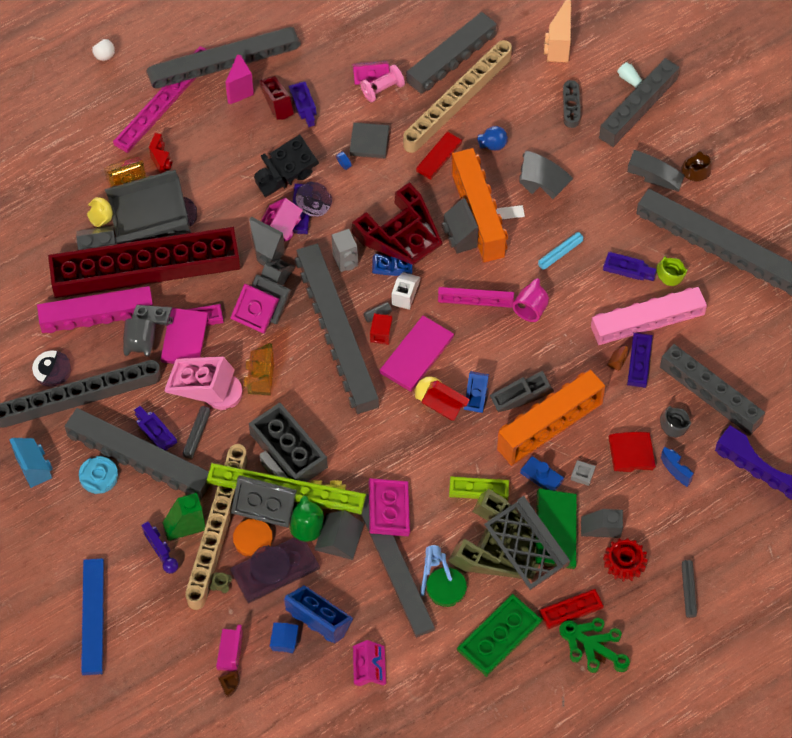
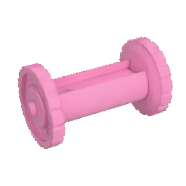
M393 64L389 67L390 73L370 83L365 79L360 82L362 92L369 102L376 100L375 94L394 84L398 87L405 85L404 77L396 65ZM375 85L377 90H373L371 86Z

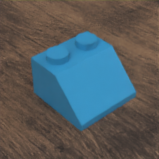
M34 438L9 439L15 458L30 488L52 479L50 471L53 468L48 459L44 460L43 455H45L41 444L37 445Z

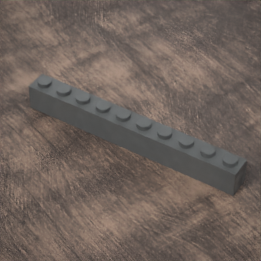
M648 189L639 201L636 214L642 219L653 222L656 226L670 231L675 236H680L690 244L703 248L706 252L720 257L725 262L732 263L740 270H745L756 278L762 279L773 287L780 288L792 296L791 261L651 189Z
M318 243L297 249V257L294 258L296 266L302 270V273H300L303 284L307 283V295L309 299H313L312 307L314 313H318L320 317L318 323L321 330H325V342L327 345L330 344L332 348L330 350L332 360L337 361V373L339 377L342 376L344 379L342 381L345 393L349 392L350 397L348 400L350 407L355 408L357 414L379 408V398Z

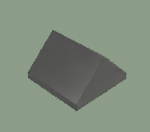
M345 510L327 513L315 550L353 560L364 523Z

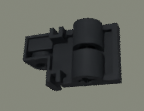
M298 135L269 153L270 159L265 153L262 154L261 158L267 168L257 171L254 179L266 198L282 187L284 189L287 188L285 185L287 182L291 185V181L294 179L301 181L308 178L312 173V168L318 165L319 162L302 136Z

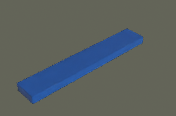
M84 559L82 675L103 674L104 559Z

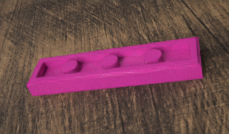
M439 287L438 289L439 303L512 308L514 301V292Z

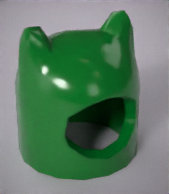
M303 496L299 504L294 508L289 528L291 534L296 539L305 542L313 541L320 536L324 519L322 509L317 504L310 502L307 496Z

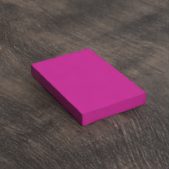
M172 308L170 317H173V323L169 324L166 329L161 362L174 364L176 359L201 358L208 313Z
M370 478L368 481L369 533L409 536L408 481Z

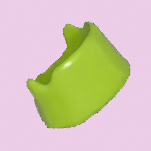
M666 256L658 263L656 268L659 279L668 286L680 284L687 273V269L680 259L667 258Z

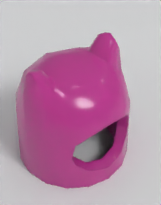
M536 278L524 287L512 305L514 312L520 318L529 322L538 321L549 303L548 293L540 286V279ZM518 303L525 304V307L520 308Z

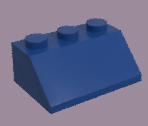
M305 585L289 593L284 598L285 609L291 613L292 617L301 620L311 630L317 631L327 641L334 644L344 638L353 620L351 616Z

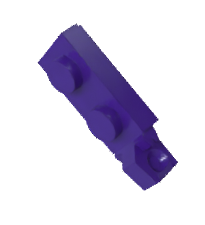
M306 81L288 86L301 120L305 119L308 127L315 126L316 106Z
M608 252L603 266V271L637 280L654 281L657 270L648 267V264H645L643 260Z
M141 406L134 409L135 416L138 418L136 423L155 446L166 451L177 443V439L154 412L146 413Z

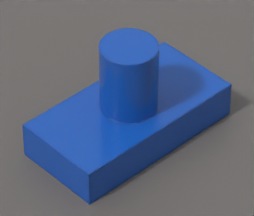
M533 456L520 470V474L546 490L556 491L564 480V477L549 468L546 462H540Z

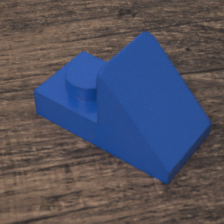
M470 371L466 398L470 400L467 406L464 407V410L483 413L488 391L489 374Z

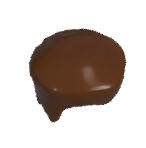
M699 151L693 157L685 160L681 166L685 178L693 182L707 179L711 175V158Z

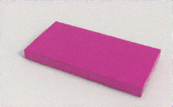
M422 316L381 367L380 374L412 392L454 338V333Z

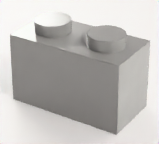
M349 229L332 234V253L340 272L350 271L358 266L357 245Z

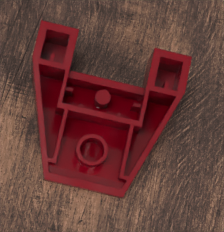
M409 182L395 192L394 203L402 212L382 226H379L365 212L352 221V234L363 246L415 265L443 245V242L422 195Z

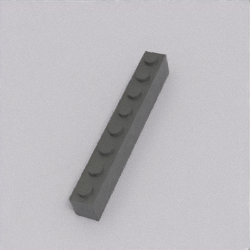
M76 408L64 426L67 436L71 440L83 442L86 447L90 449L95 448L104 456H111L122 465L126 466L128 464L134 467L137 472L141 474L146 473L155 481L167 483L170 488L174 490L179 489L186 495L197 493L199 500H201L211 485L207 484L209 471L81 409Z

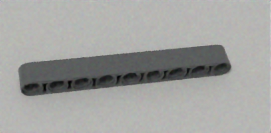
M288 27L150 66L146 72L152 87L161 88L232 68L237 54L241 55L247 64L293 51L300 47L301 42L295 28Z
M148 360L0 403V415L6 414L0 417V427H9L156 384L161 379L159 364L154 360Z

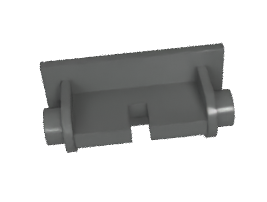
M136 305L132 319H145L156 324L169 326V324L173 323V317H170L172 307Z

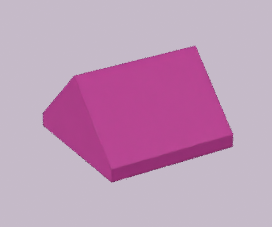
M238 54L225 82L228 104H233L254 95L252 73L241 55Z

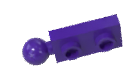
M149 522L142 524L143 534L163 563V570L168 574L175 573L178 570L179 564L176 559L169 557L170 548L165 541L161 542L159 539L161 535L156 526L152 527Z

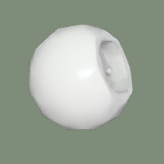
M103 39L93 47L92 52L98 60L107 61L113 57L115 48L110 40Z

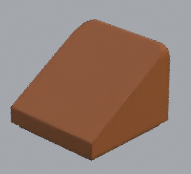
M624 346L615 350L607 366L618 371L621 370L628 357L629 347Z

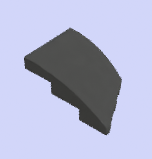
M526 151L523 154L524 161L521 165L519 182L531 194L541 187L554 199L574 179L560 166L541 155Z

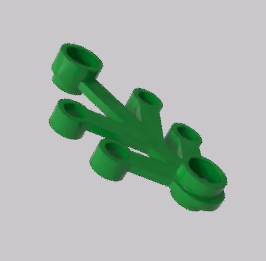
M595 618L591 623L578 625L574 621H565L560 625L559 633L562 638L568 640L571 661L579 662L582 659V651L577 647L576 640L584 645L588 661L587 670L589 672L596 673L600 667L599 661L595 658L594 651L611 660L616 671L626 672L629 669L630 659L627 655H618L600 644L610 641L619 642L622 635L619 629L613 628L609 633L593 636L583 634V632L592 630L595 632L602 631L604 621L601 618ZM595 623H600L601 626H600V627H596L594 624H595ZM566 628H572L573 631H567ZM616 633L619 636L613 637L612 634ZM578 653L579 657H574L572 654ZM618 660H625V663H620ZM590 664H595V665H597V667H596V668H592V667H590Z

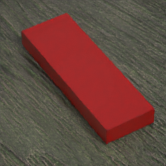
M447 131L416 167V172L431 180L452 156V153L462 144V140Z
M592 589L542 608L539 613L548 630L561 625L565 621H572L601 610L604 605L596 589Z

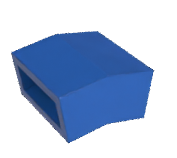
M273 623L270 641L272 651L294 653L299 625Z

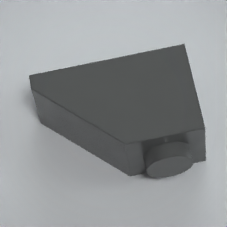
M277 259L264 265L261 276L284 286L294 271L295 266L284 260Z
M601 509L581 517V536L621 538L623 510Z

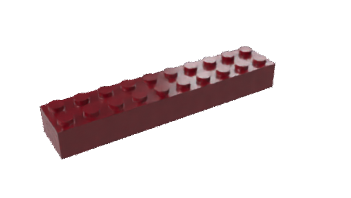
M234 227L48 255L51 285L55 298L241 270Z

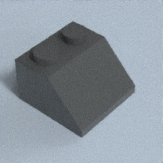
M463 198L444 214V222L442 223L444 233H448L449 245L455 249L456 254L477 248L478 225L466 199Z
M113 225L80 230L76 233L78 250L116 245Z

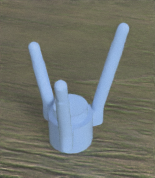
M436 545L428 546L425 550L426 557L421 596L425 594L427 576L430 574L431 566H438L442 562L448 580H452L446 561V554L441 553V547Z

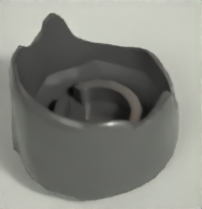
M669 406L660 416L661 428L670 437L677 438L683 436L691 425L689 416L684 409Z

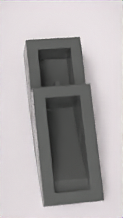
M637 150L633 151L627 172L645 177V182L679 192L684 179V175L653 156Z
M541 371L526 380L523 377L491 394L490 397L497 411L502 412L531 403L554 392L545 373Z

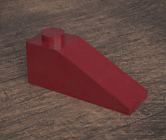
M276 76L258 81L267 103L277 120H285L289 116L294 115L290 95Z

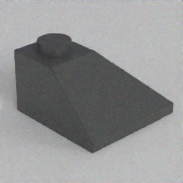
M251 217L249 219L251 238L257 261L264 266L267 263L281 259L285 253L283 232Z

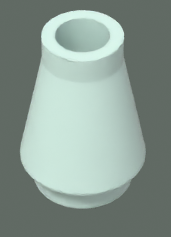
M628 62L624 63L617 71L620 78L635 88L643 82L633 65Z

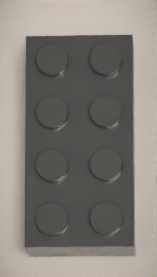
M278 403L249 423L250 435L264 451L266 450L289 479L308 482L328 468L325 454L281 403Z

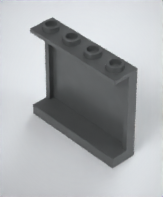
M176 170L166 171L162 174L148 176L144 179L130 181L126 184L115 185L105 189L113 211L112 220L116 244L191 233L180 179Z

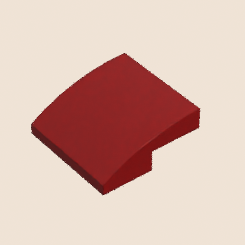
M623 432L608 436L614 471L632 472L634 469L652 471L656 467L650 432Z

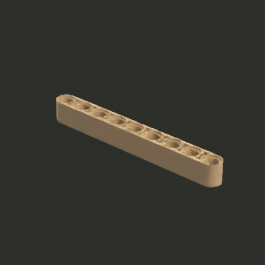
M504 40L499 41L404 132L403 147L407 152L413 153L420 149L509 63L512 51L511 43Z
M241 444L232 445L228 451L224 466L245 470L247 464L245 447ZM235 455H242L239 458L234 457ZM222 486L217 487L186 589L187 603L193 610L201 609L205 605L232 515L231 510L235 489ZM225 489L232 490L230 492H223ZM221 506L227 507V508L224 509V510H219V509H218V508L221 507ZM215 524H221L218 528L213 527ZM211 541L216 542L214 545H207ZM205 559L211 560L209 563H202ZM200 577L206 578L204 581L201 582L196 581ZM194 595L200 596L197 600L191 599Z

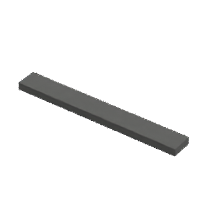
M366 494L361 516L368 532L369 494ZM370 534L415 637L417 638L435 631L432 620L393 535Z

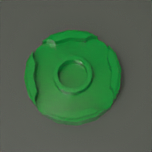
M450 567L451 581L448 580L444 568L435 570L427 581L428 596L436 605L442 607H452L456 603L461 602L467 590L464 576L458 570Z

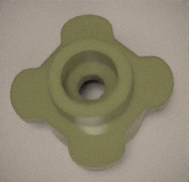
M221 572L214 573L210 589L227 593L229 591V583L232 582L231 575Z

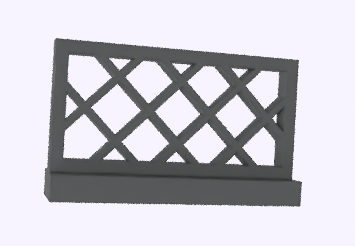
M524 496L484 524L529 590H532L562 568L564 569L570 565V560ZM517 509L521 514L520 522L508 520L509 513ZM495 522L505 523L503 533L494 532L491 525ZM507 523L519 525L517 536L505 534ZM521 526L531 528V538L520 536ZM505 537L516 539L515 549H508L503 545ZM519 540L530 541L529 552L517 550ZM533 542L543 545V555L531 553ZM516 553L528 555L526 566L518 565L515 562ZM530 556L542 558L540 568L529 567ZM544 558L553 560L557 566L552 570L543 569ZM528 570L539 572L538 579L532 584L526 577Z

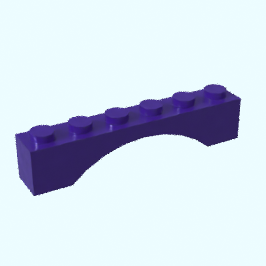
M729 425L717 441L715 451L722 458L731 460L737 467L744 468L753 477L765 481L771 488L778 489L787 498L792 500V475L780 472L765 463L755 453L747 436Z

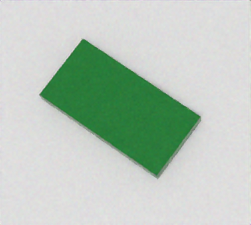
M538 489L536 514L570 560V565L566 568L575 569L577 494ZM536 543V554L543 555V545ZM536 557V564L541 565L542 558ZM544 558L543 565L557 566L553 560Z
M512 594L457 647V651L487 677L543 620Z

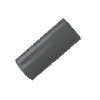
M385 302L364 312L363 315L367 323L373 321L374 313L386 315L391 313L392 309L389 303Z

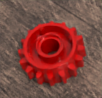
M619 538L618 542L614 543L612 541L610 547H606V554L603 557V560L606 561L604 568H608V574H613L615 576L614 579L619 578L623 582L626 579L633 581L635 576L639 578L641 572H645V565L648 562V559H646L647 552L642 551L643 545H638L636 540L631 541L629 538L621 540ZM626 557L630 561L624 562L621 560V558Z

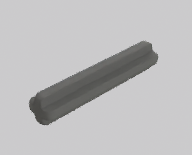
M201 406L183 450V457L192 459L210 415L209 407Z
M684 560L681 565L686 617L694 618L697 616L693 562L691 560Z

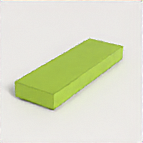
M450 476L449 497L479 499L481 494L490 489L508 501L509 480Z

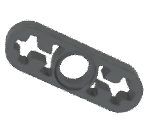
M573 80L566 81L563 85L564 124L570 128L577 127L580 123L579 84ZM569 88H572V90H573V95H569V94H570ZM569 101H573L576 103V105L574 107H570L566 103ZM570 113H573L574 120L570 119Z

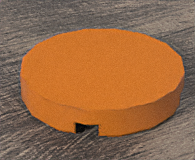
M247 519L241 522L234 530V546L243 556L259 557L265 554L272 545V531L269 525L263 521Z

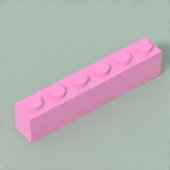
M699 287L687 288L682 292L669 293L661 298H652L640 304L634 303L629 307L617 308L605 314L599 313L592 317L591 329L598 345L633 336V333H644L705 315L707 304Z

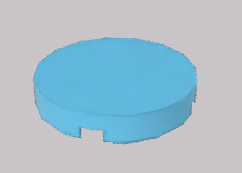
M96 456V458L87 459L81 465L79 480L82 487L88 492L94 494L105 493L116 485L118 469L115 463L108 457Z

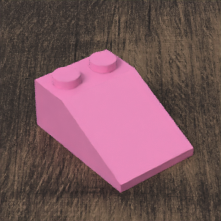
M224 357L176 359L164 391L169 394L204 402H224L235 369Z

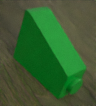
M197 493L177 498L162 522L167 541L205 530L203 511Z

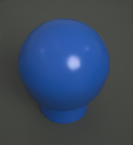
M492 126L484 134L478 135V143L481 149L488 148L492 151H499L506 146L508 141L506 131L500 126Z

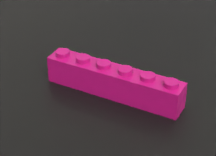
M150 286L37 304L42 333H53L59 330H72L77 327H91L96 324H109L114 321L132 319L136 305L153 306Z

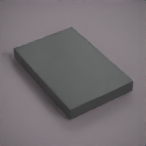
M239 475L231 513L289 528L297 490Z

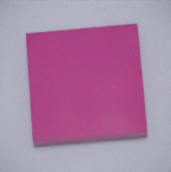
M244 284L230 319L261 333H266L279 298Z

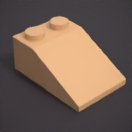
M571 0L564 2L549 25V33H545L546 44H544V54H547V62H568Z

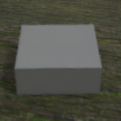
M577 460L571 480L589 486L596 466Z

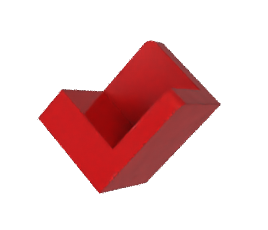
M374 313L370 330V342L389 345L392 316Z

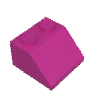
M283 198L268 206L261 222L283 232L284 242L289 241L293 236L294 232L292 230L294 226L301 220L300 215L303 210L288 199Z

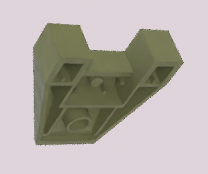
M488 489L480 495L472 512L489 521L510 507L511 504L505 498ZM513 510L509 513L508 520L520 522L521 515L516 510ZM495 522L491 525V528L494 532L503 533L505 523ZM507 523L505 534L517 536L519 525ZM521 526L520 536L531 538V528ZM487 528L478 546L463 539L456 544L448 562L465 572L522 579ZM505 537L503 545L508 549H515L516 539ZM519 540L517 550L529 552L530 541ZM535 542L532 544L531 553H536ZM516 553L515 562L518 565L526 566L528 555ZM530 556L529 567L538 568L539 564H536V557ZM528 570L527 579L532 580L536 571Z

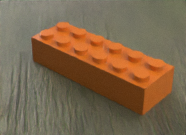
M474 148L452 153L451 174L460 199H466L478 225L477 247L482 261L485 263L505 258L508 234L506 229L502 228L501 215L496 212L497 204L495 199L491 198V187L489 184H486L485 171L480 168V157L478 154H475Z
M591 369L586 373H580L573 382L564 384L555 394H549L542 403H536L530 408V411L518 415L509 425H503L498 432L497 450L513 466L602 405L605 385Z

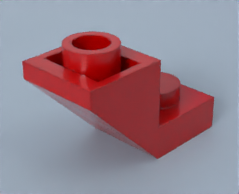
M154 133L149 145L150 157L160 174L171 170L172 160L170 159V153L164 151L165 142H163L162 134Z

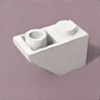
M402 272L397 278L392 291V305L410 310L421 277Z

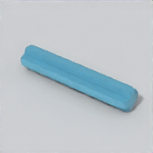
M576 232L538 260V266L544 270L583 242V235Z

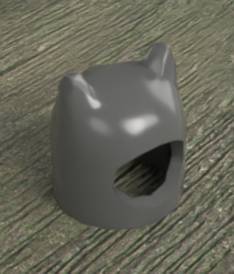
M135 318L125 320L123 334V352L125 356H128L131 352H144L145 356H150L154 344L156 323Z

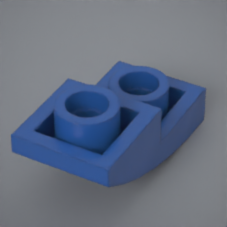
M374 254L372 257V273L390 276H400L402 272L412 274V264L379 254Z
M664 447L661 454L663 464L679 482L688 487L692 482L694 473L687 466L680 465L681 456L676 451Z

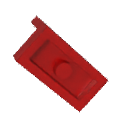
M437 380L430 383L421 403L449 420L454 421L460 409L467 406L470 399Z

